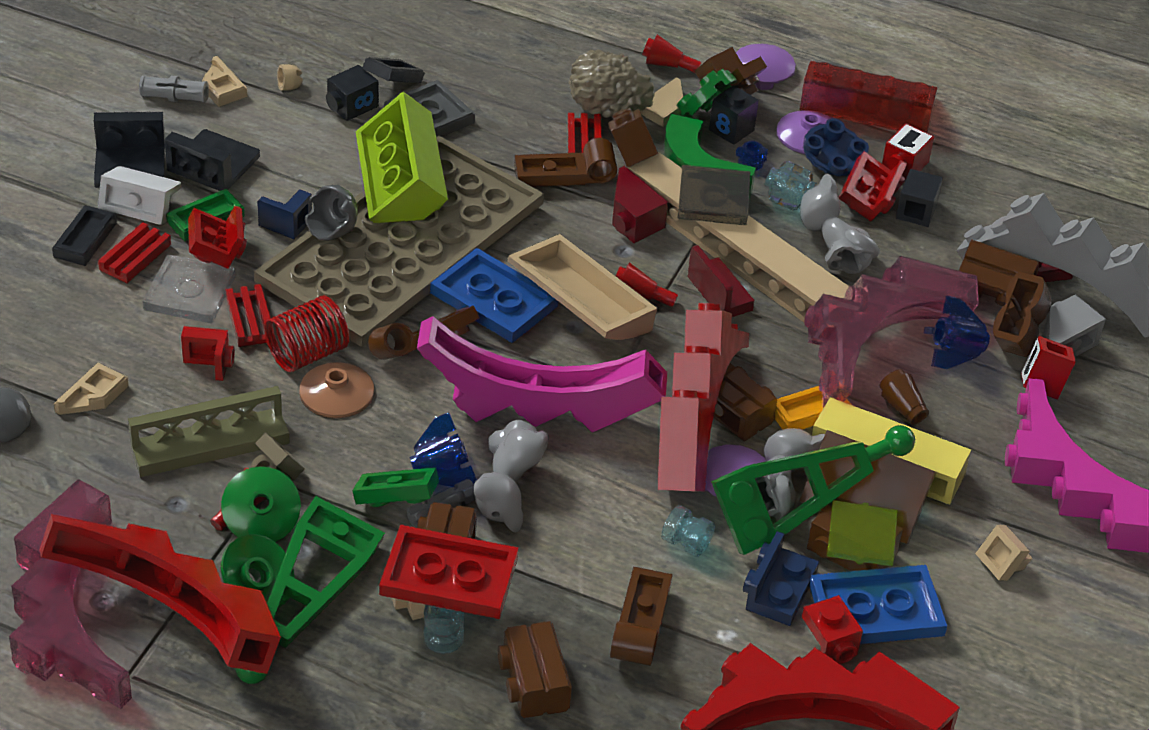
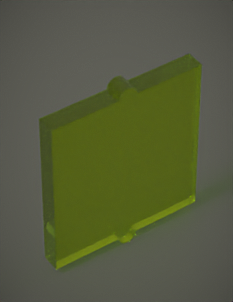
M833 500L827 557L853 560L859 565L866 562L893 566L898 510L869 506L866 502L860 505Z

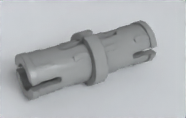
M142 75L139 82V93L142 97L168 98L170 102H178L181 99L206 103L209 96V84L207 81L181 80L179 76L173 75L170 78Z

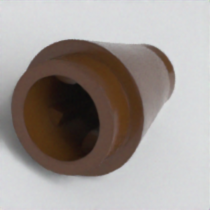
M898 369L882 379L879 384L882 390L881 396L912 425L922 422L929 415V410L926 408V404L911 374H906L904 370Z

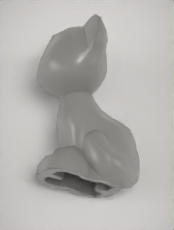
M825 174L818 186L808 190L802 196L800 216L803 225L812 231L822 230L825 244L829 250L825 256L828 269L834 271L844 270L849 274L860 273L870 265L873 258L880 254V249L864 229L850 226L838 218L841 206L837 195V185L831 175Z
M514 420L507 424L504 429L495 431L489 436V450L494 454L493 472L484 473L474 484L476 503L482 515L491 521L504 522L511 531L516 533L521 529L523 512L521 509V490L515 482L524 472L537 465L542 459L549 441V435L543 430L538 432L533 425L522 420Z
M797 428L780 430L768 438L764 446L765 460L770 461L819 450L825 434L811 436L808 432ZM801 468L755 478L769 516L775 517L777 521L789 514L795 507L796 492L791 477L793 471Z

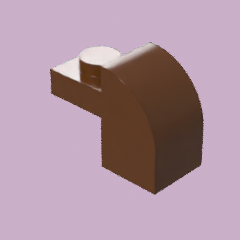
M731 47L706 60L695 70V73L701 81L713 70L716 73L721 69L729 70L737 79V83L730 85H734L752 95L759 91L755 85L760 80L757 75L765 70L767 65L761 56L743 65L735 50Z

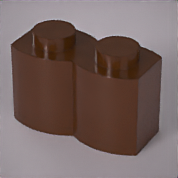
M1019 271L1011 279L1006 291L1007 304L1000 309L993 325L994 337L1002 351L1022 357L1030 355L1039 336L1038 325L1047 317L1052 302L1051 293L1043 277Z

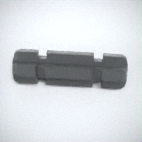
M465 479L455 484V489L449 487L432 495L430 499L424 501L425 504L421 502L408 507V521L413 527L417 528L420 516H428L430 504L433 502L450 504L455 508L460 506V503L466 505L476 500L472 481Z

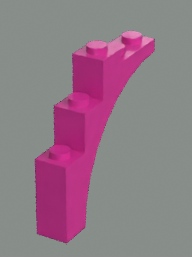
M434 316L421 322L417 349L426 360H429L443 373L447 381L455 385L453 401L461 411L466 412L475 422L509 406H512L519 416L524 417L534 427L571 411L573 417L577 421L582 422L593 433L660 402L661 397H666L668 372L646 349L618 360L594 365H540L505 358L479 348L453 333Z
M1029 378L1025 393H1019L1017 399V414L1023 415V419L1020 420L1019 430L1016 432L1014 443L1007 444L1005 452V466L1011 467L1012 483L1052 487V498L1058 499L1059 515L1100 519V531L1106 532L1108 549L1149 553V490L1117 476L1093 460L1073 442L1055 417L1047 399L1044 380Z

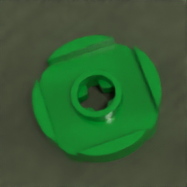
M721 69L717 73L714 70L711 71L699 82L702 88L694 95L691 92L688 93L676 104L680 110L679 114L684 117L698 119L699 117L696 115V112L700 109L706 112L712 109V100L730 88V84L737 83V79L729 70Z

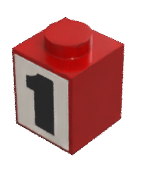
M905 123L886 142L882 164L892 170L900 160L904 161L907 165L902 176L906 180L910 169L921 171L929 163L934 136Z
M1038 336L1021 372L1023 387H1027L1029 378L1044 380L1047 396L1058 400L1076 363L1073 348Z

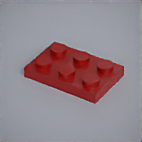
M400 525L379 584V595L500 619L517 564L519 547Z

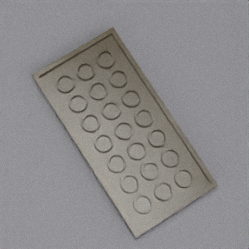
M438 136L436 138L448 200L439 210L434 211L424 220L373 223L369 220L364 190L354 197L357 204V221L350 233L334 240H319L309 230L254 271V282L261 284L262 287L295 307L306 302L308 303V301L322 295L331 298L344 315L349 330V340L363 347L368 343L370 334L376 328L392 324L429 295L430 283L474 249L479 248L482 251L487 249L543 204L544 193ZM320 303L321 307L325 310V312L327 313L328 317L330 318V321H331V323H332V326H333V328H334V331H336L334 322H333V320H332V318H331L329 312H328L327 309L323 306V304ZM321 312L322 318L324 319L326 326L329 327L326 318ZM333 312L339 326L340 334L343 335L339 321L335 313Z

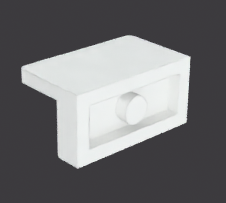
M118 166L101 175L98 209L162 225L167 222L166 213L169 210L170 195L181 189V182Z

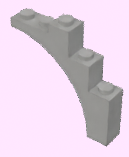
M1044 193L1033 197L1024 195L1010 205L1011 210L1007 216L999 218L992 225L986 227L977 225L965 233V240L956 250L962 260H964L965 253L972 239L1062 269L1086 281L1111 299L1131 319L1144 338L1149 337V249L1144 242L1133 246L1124 244L1114 250L1094 217L1081 222L1075 219L1064 225Z

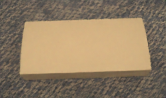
M561 234L508 256V262L603 337L623 340L652 331L657 308Z

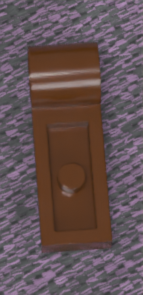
M595 138L587 142L583 153L515 155L514 157L516 178L531 187L605 183L612 180L617 174L613 145L604 138Z
M473 305L458 309L438 319V321L460 336L470 331L468 324L478 320L479 315ZM393 323L376 328L369 336V349L376 358L382 360L406 355L413 350H417L420 329L412 333L411 329L403 323ZM388 334H391L395 340L394 349L388 344Z
M633 567L620 620L616 623L610 658L651 666L673 574Z

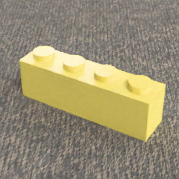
M830 397L813 425L812 436L825 434L829 430L870 446L884 440L890 428L897 425H906ZM906 426L915 435V446L909 454L897 457L935 471L936 475L927 496L950 505L965 476L971 449Z

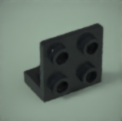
M163 112L94 113L93 122L96 140L95 188H100L101 175L118 166L164 177L165 127Z
M203 129L194 139L173 131L164 139L167 171L218 191L229 190L260 157L259 149L207 129Z

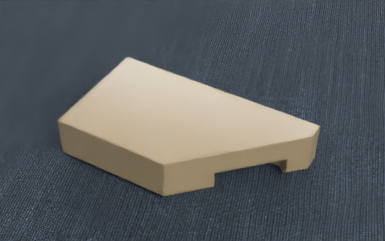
M218 56L213 57L212 65L202 79V82L207 81L209 84V97L220 107L247 97V87Z
M676 77L656 91L652 100L653 105L646 107L643 111L640 110L641 115L662 127L667 125L671 114L680 115V110L676 104L683 98L681 80Z
M97 363L54 403L55 413L62 415L105 409L129 386L128 377Z

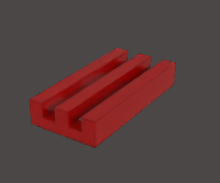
M568 113V153H575V127H581V153H583L584 146L588 142V128H594V139L601 138V114H594V119L588 118V113H581V118H575L574 113Z
M142 222L98 260L99 270L128 283L171 245V235L164 233L161 236L159 229L152 228L149 230L148 224ZM150 243H153V244H151L145 251H143L142 253H140V252H141L142 250H144ZM129 262H131L129 265H127V266L121 271V269H122L126 264H128Z
M254 285V290L248 291L247 286L240 287V292L234 293L233 288L225 289L238 347L267 343L265 334L260 335L251 303V301L256 300L264 329L266 320L270 319L262 285ZM243 302L251 336L245 337L237 303Z

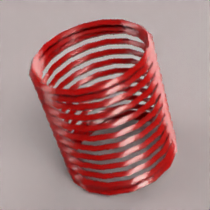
M325 295L316 297L308 301V303H303V305H298V307L287 310V312H282V314L267 319L264 326L265 338L271 354L280 367L289 373L339 350L347 348L349 343V330L344 315L338 305ZM320 303H322L323 306L327 309L334 322L338 336V343L336 342L334 328L332 326L330 318L328 317L325 310L321 307ZM321 312L327 320V323L331 330V335L327 329L324 319L322 318ZM333 312L335 313V315H336V317H337V319H338V321H339V324H340V326H341V330H342V334H343V343H342V345H341V334H340L339 326H338V323H337V321H336V318H335ZM310 315H311V317L313 318L314 324H315V326H316V328H317V330H318V332H319V334H320V336H321V339L319 338V336H318V334H317V332H316L315 326L313 325V323H312V321H311ZM305 318L307 319L309 326L312 330V333L315 336L316 342L313 339L310 329L306 324ZM300 320H301V322H302V324H303V326H304V329H305V331H306V333H307V335H308V337H309V339H310V342L308 341V339H307V337H306V335H305V332H304V330H303V328H302V326H301ZM273 322L275 323L276 333L282 345V348L284 349L288 357L293 361V364L286 358V356L280 349V346L276 340L275 333L273 330ZM295 323H296V325H297L298 328H299V331H300V333H301V335H302V337H303V340H304V342H305V345H304V343L302 342V340H301V338H300V335H299V333H298V331H297V329H296ZM290 326L292 327V329H293V331H294V334H295V336H296V338H297V340H298V342H299L300 347L298 346V344H297L296 341H295V338H294V335H293L292 332H291ZM279 328L281 329V331H282V333H283L284 339H285V341H286L288 347L290 348V350H291V352H292V355L290 354V352L288 351V349L286 348V346H285V344H284V342H283V340H282V337H281Z

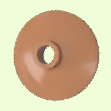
M336 362L323 364L310 370L303 377L299 392L302 403L313 413L327 418H345L360 413L371 403L374 396V384L371 377L363 369L352 364Z

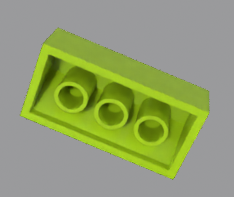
M403 91L356 131L369 220L373 223L424 220L431 213L439 210L448 200L432 112Z

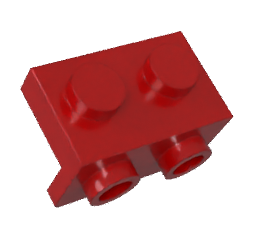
M864 151L857 158L839 195V199L871 222L880 212L886 214L896 200L893 194L898 191L905 180L902 173L907 164L900 160L890 170Z
M234 206L226 221L194 208L188 218L189 253L202 262H213L228 269L234 258L239 259L242 256L247 244V239L244 238L246 223L243 222L242 208Z

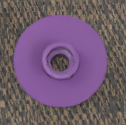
M805 110L789 113L778 122L777 136L787 148L805 154L803 149L804 136L811 128L820 124H826V121L831 119V117L819 112Z

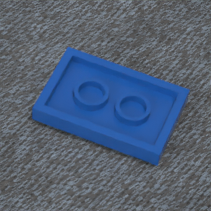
M479 248L474 249L430 283V293L458 310L474 305L479 315V319L476 321L511 343L558 307V301L531 279Z
M927 565L811 575L809 587L814 603L839 595L863 630L860 644L942 637L946 634L947 623Z

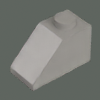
M1075 294L1063 301L1055 302L1050 307L1043 337L1073 348L1074 356L1076 357L1099 344L1106 319Z

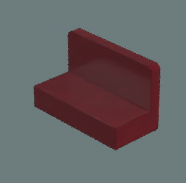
M699 245L691 247L687 277L708 303L721 304L720 310L732 313V317L753 311L755 300L719 257L710 260Z

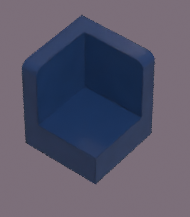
M299 189L286 204L262 196L257 201L258 226L295 239L307 226L305 216L312 211V201H310L312 194Z

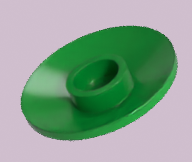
M252 467L238 473L226 486L221 501L224 522L237 538L247 534H258L274 542L283 539L293 530L301 509L300 496L295 484L284 473L270 467ZM263 496L268 499L269 506L263 510L257 509L254 505V500L257 497Z
M258 534L240 536L232 541L223 553L221 559L223 582L261 590L267 603L286 552L276 542ZM294 569L291 573V577L295 578ZM283 594L279 607L285 604L290 597Z

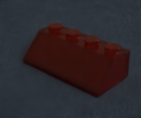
M810 61L804 78L800 110L815 111L829 117L896 131L906 123L928 133L938 95V87L922 82L901 80L889 75L882 76L863 72L859 69L834 66L826 62Z

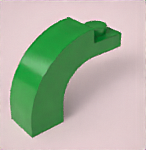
M671 114L666 126L663 155L716 193L749 202L753 191L756 167L717 159L707 154L700 147L703 121Z

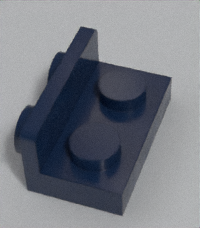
M777 531L770 544L764 542L757 559L758 569L756 571L750 569L743 586V592L748 593L745 610L791 626L809 589L811 575H816L819 561L782 548L785 534Z

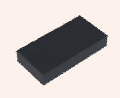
M368 57L365 59L362 69L378 77L393 82L422 83L425 74L424 70L401 59Z
M84 205L52 247L53 257L86 266L117 224L116 213Z

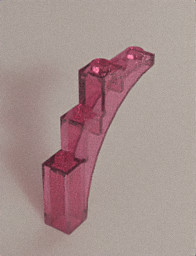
M899 256L895 263L885 270L882 279L862 274L856 283L847 289L844 298L823 293L814 306L808 308L804 321L805 326L808 327V343L820 345L818 357L822 361V374L819 381V390L823 392V407H825L830 397L844 402L852 393L854 368L861 347L873 334L893 324L911 320L938 319L963 323L979 305L977 276Z
M78 479L14 536L16 560L26 573L11 585L14 610L24 621L9 635L11 659L21 672L25 674L31 673L43 681H46L57 671L64 680L76 682L88 689L99 701H108L122 709L132 699L129 672L102 652L87 635L75 612L74 588L80 567L41 558L39 551L51 514L108 526L112 523L109 496Z

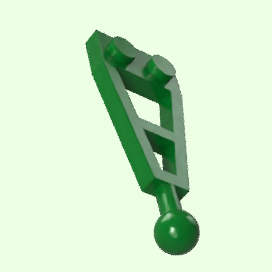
M897 425L887 431L884 440L866 448L863 442L856 441L744 466L711 481L739 554L746 555L762 547L764 542L770 544L777 531L786 535L874 471L871 462L888 454L895 456L909 454L914 449L916 442L912 430L906 426ZM852 456L855 467L827 486L819 463ZM803 467L814 496L773 524L755 478Z
M317 496L314 497L295 527L267 602L273 620L283 594L306 606L287 626L274 620L281 636L279 645L286 648L366 568L383 541L385 532ZM305 538L350 562L321 592L291 577ZM235 668L240 680L248 684L259 683L267 676L265 673Z

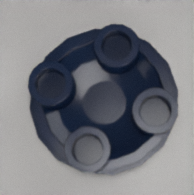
M835 118L828 119L826 124H820L811 128L804 136L803 141L806 158L812 165L824 173L835 176H849L857 158L864 151L866 153L869 151V145L865 140L860 139L854 132L847 129L842 121Z

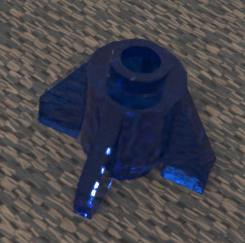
M946 296L942 313L950 316L947 318L941 317L935 327H925L923 333L933 336L935 345L940 346L941 349H934L931 366L941 369H949L977 358L986 351L990 342V335L987 332L986 325L960 298Z
M450 412L436 416L413 447L415 455L409 457L413 469L436 468L439 478L438 485L455 487V484L465 479H470L475 484L477 478L472 466L469 465L464 468L461 466L469 462L463 440H461L458 433L452 436L448 434L456 430Z

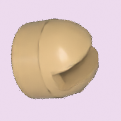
M280 64L277 71L279 89L281 91H291L300 87L303 82V78L300 77L302 75L301 69L291 64Z

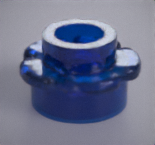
M747 141L742 147L739 146L736 149L735 154L738 157V164L756 167L755 171H757L767 161L768 151L757 141Z

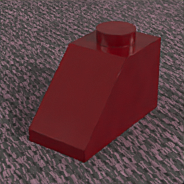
M622 166L618 172L612 225L619 233L626 236L631 242L636 243L666 228L668 201L627 167Z

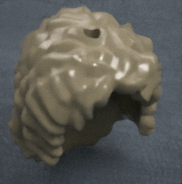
M600 49L589 50L580 55L572 64L569 88L571 89L572 98L584 111L588 110L592 115L601 114L602 117L608 118L626 108L631 107L632 112L638 109L643 111L646 107L653 105L652 100L655 93L653 91L654 84L650 82L651 77L638 73L632 67L631 62H628V56L624 57L622 53L617 55L608 51L603 52Z

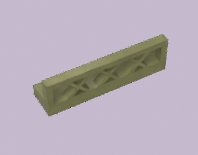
M278 386L128 418L131 452L140 477L259 451L261 449L255 443L265 432L281 445L290 444L289 431L282 416L281 392ZM271 401L272 409L259 412L253 411L258 404ZM228 410L234 412L227 419H215L221 412ZM192 418L197 420L191 427H177L183 420ZM151 427L159 428L154 435L139 438V430Z

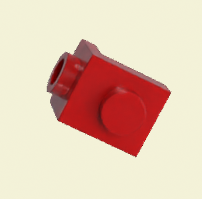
M183 327L181 334L183 363L215 366V379L223 381L226 369L233 367L235 359V347L229 345L228 330Z
M839 595L803 607L802 619L820 644V651L839 664L846 663L858 655L863 630Z

